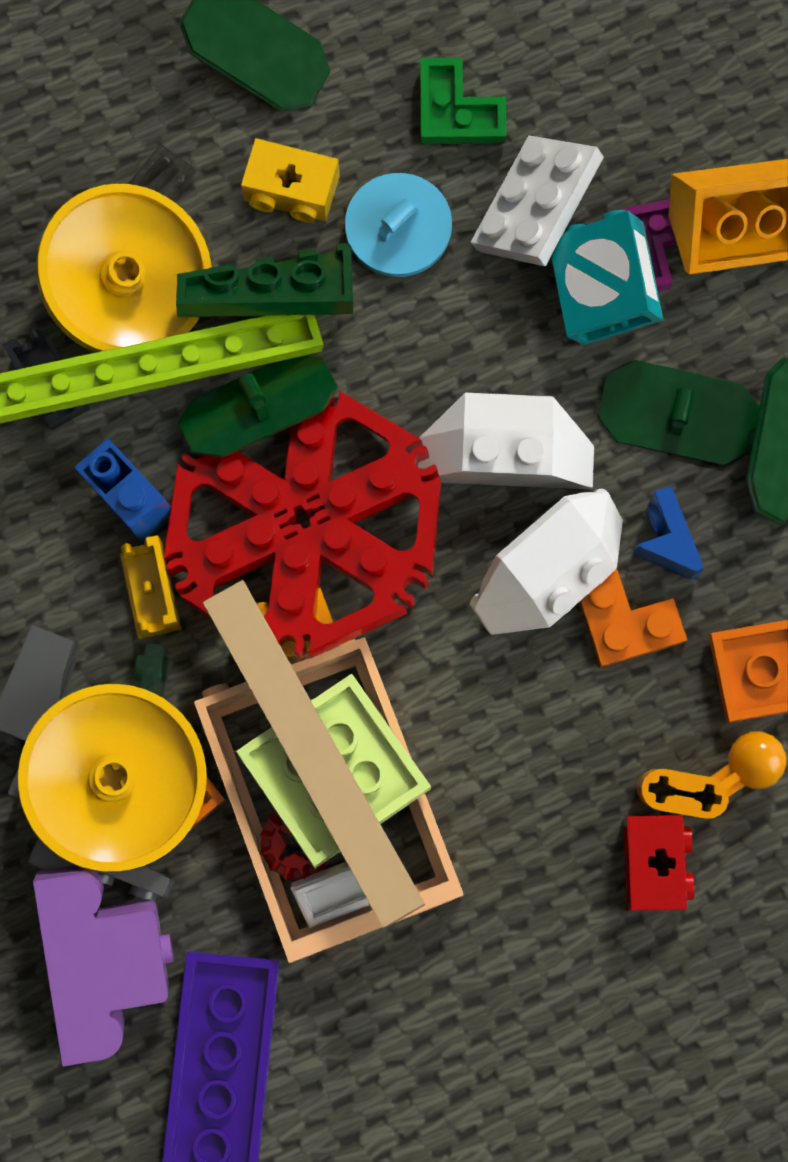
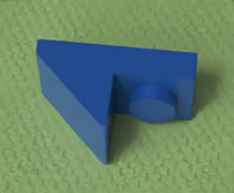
M672 486L657 490L649 501L651 506L647 507L646 510L652 529L655 533L661 531L663 536L638 544L633 551V555L687 579L698 577L703 571L704 566Z

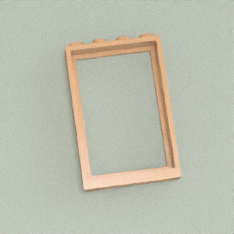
M365 637L358 640L354 638L313 658H310L309 651H307L303 659H298L296 655L288 659L302 686L356 667L365 693L410 756ZM247 681L231 688L228 687L227 683H222L202 692L204 698L194 701L288 962L293 963L383 928L371 905L316 927L310 929L305 927L299 930L279 874L269 870L268 863L264 856L260 854V833L263 829L222 717L258 704V701ZM425 794L410 803L409 808L436 877L415 885L425 906L399 921L464 896Z

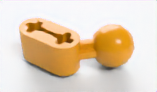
M763 731L749 732L740 736L732 744L728 755L729 764L712 776L707 777L668 769H651L639 778L637 794L644 805L655 810L704 819L715 818L726 810L729 797L744 786L751 789H766L775 785L783 776L787 766L786 753L782 744L773 735ZM660 776L663 777V784L669 786L670 789L696 793V791H704L705 785H708V793L715 795L714 804H706L705 810H701L702 803L696 801L695 798L669 794V796L663 795L660 798V802H656V794L649 792L648 787L650 783H658Z

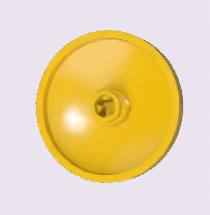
M131 184L101 185L71 198L55 213L41 238L36 258L37 285L49 315L69 338L95 353L188 333L200 317H177V274L212 268L205 239L191 217L168 197L154 190Z
M104 684L84 688L71 693L50 707L37 721L28 735L18 768L20 803L26 820L35 835L50 851L63 860L81 868L101 872H120L139 868L156 861L175 848L190 831L199 815L207 783L206 763L202 746L197 734L184 715L171 703L155 693L123 684Z

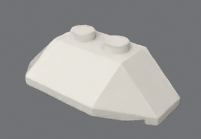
M464 393L419 437L422 440L423 446H426L428 449L429 458L419 462L418 467L425 469L436 464L442 483L593 489L594 445L554 397Z
M602 488L594 492L564 496L496 555L483 578L479 593L475 594L470 602V606L491 635L551 627L617 569L623 520L606 490Z

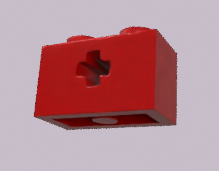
M683 815L627 816L623 819L626 911L687 910V901L694 900L693 873H686L685 854L692 853L691 827L684 826ZM655 851H659L661 858L670 862V868L662 870L663 877L658 876L656 868H649L648 860L656 857Z

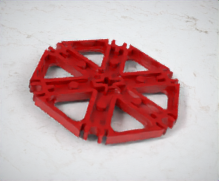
M339 391V399L336 406L334 396H332L322 413L291 426L285 480L238 451L223 458L203 455L199 459H194L184 454L182 459L188 470L183 469L179 464L177 465L164 553L166 567L171 576L177 575L180 572L188 573L185 580L175 584L182 600L212 620L203 602L215 596V587L274 561L269 608L264 618L281 647L287 641L296 643L295 654L298 659H303L306 654L307 646L305 641L310 640L311 646L308 654L310 658H313L407 614L406 607L413 608L415 600L411 594L404 591L405 588L410 584H418L420 587L427 589L429 586L428 579L422 572L427 573L433 579L442 482L436 464L425 469L417 467L419 462L429 458L427 447L423 446L420 438ZM354 421L389 443V451L384 457L332 480L337 429L340 423ZM203 486L253 516L201 541H194L187 536L192 495L195 490ZM412 496L419 502L416 542L409 550L398 551L354 524ZM304 512L307 517H311L309 519L311 526L303 529L300 524H295L297 522V514ZM322 561L373 592L374 599L371 604L332 623L324 624L316 619ZM398 599L404 606L397 604L394 600Z

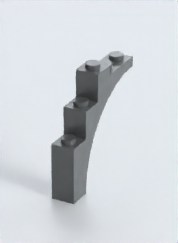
M34 625L31 626L0 697L1 742L23 750L28 735L41 716L50 707L69 695L70 680L81 649L74 641ZM18 771L8 794L19 798ZM19 801L17 808L22 809L21 803ZM39 838L28 861L29 864L39 867V871L73 866V864L50 851ZM146 865L120 872L97 871L101 875L103 883L112 886L115 878L130 883L132 885L128 893L145 900L155 901L157 895L169 898L176 882Z

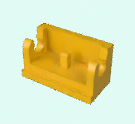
M159 536L145 538V544L141 546L131 547V544H123L120 557L138 639L182 630L171 576L164 560L165 548Z

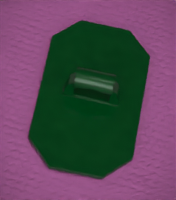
M192 0L179 21L189 54L280 112L311 107L331 72L319 40L258 0Z
M305 355L273 362L194 398L178 423L192 453L223 458L322 413L338 386L322 357Z
M787 358L779 360L766 373L756 428L752 429L747 436V441L752 445L746 482L753 509L777 524H782L788 518Z
M634 360L606 375L597 417L618 443L725 466L751 452L752 445L748 443L747 436L752 429L756 428L760 406L742 383Z

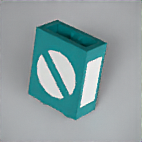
M613 210L602 215L599 221L587 225L573 224L566 227L551 258L568 338L581 345H586L663 321L643 221L630 211Z

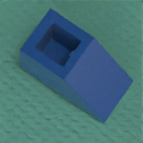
M108 438L74 467L142 544L145 543V538L152 537L169 522L171 508L165 498Z

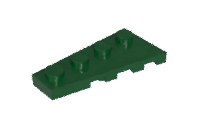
M349 243L336 245V252L319 255L316 249L298 252V259L276 263L273 256L256 259V263L252 264L249 268L237 269L233 264L177 274V317L353 314L351 245Z

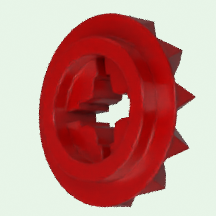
M277 812L269 817L260 833V854L264 856L270 871L278 873L286 880H300L320 872L327 865L329 860L315 869L305 854L302 855L299 851L285 857L283 853L289 844L285 836L287 833L291 836L292 834Z

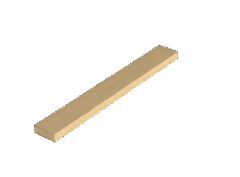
M242 580L204 601V606L382 927L385 929L425 906L422 897L245 582Z

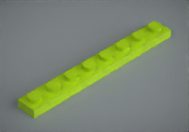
M270 315L0 373V423L322 352L324 344L315 315Z

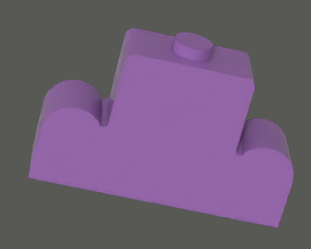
M76 865L37 871L33 885L62 1067L109 1058L119 1050L123 1041L125 1018L121 1009L157 1004L167 1000L169 981L166 963L174 962L170 934L161 935L157 904L153 900L99 908L103 896L104 883L97 871L81 868Z

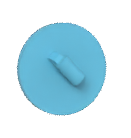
M407 173L385 174L367 182L353 196L345 216L346 238L351 245V251L355 257L370 270L390 277L412 276L430 268L444 254L452 233L451 211L442 193L427 180Z

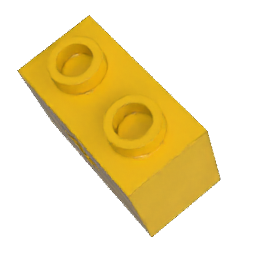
M255 138L241 184L244 200L249 202L251 207L262 212H273L274 209L290 212L294 219L301 222L313 223L315 219L326 222L340 177L339 160ZM290 180L297 181V182H292L291 185H290V188H285V187H283V186H288L289 183H290Z

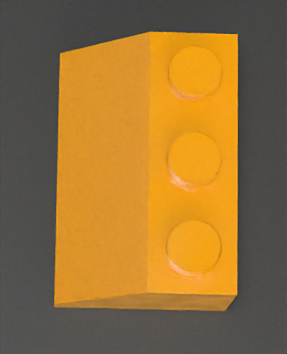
M788 159L671 174L668 216L685 272L690 275L788 260Z

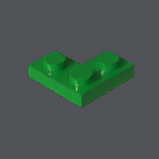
M420 58L421 144L506 143V96L463 97V58Z

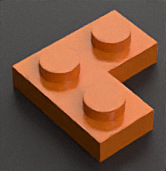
M617 569L579 601L600 668L677 646L688 641L674 598L631 611Z

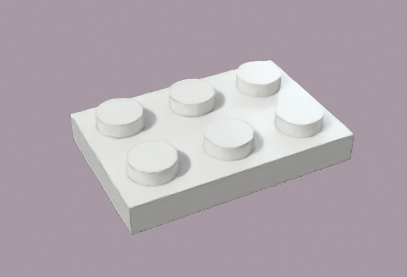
M528 135L470 243L476 250L482 253L546 266L604 156L595 146Z

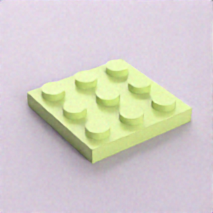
M352 674L311 700L380 824L431 790V786ZM272 727L236 751L315 869L341 852Z

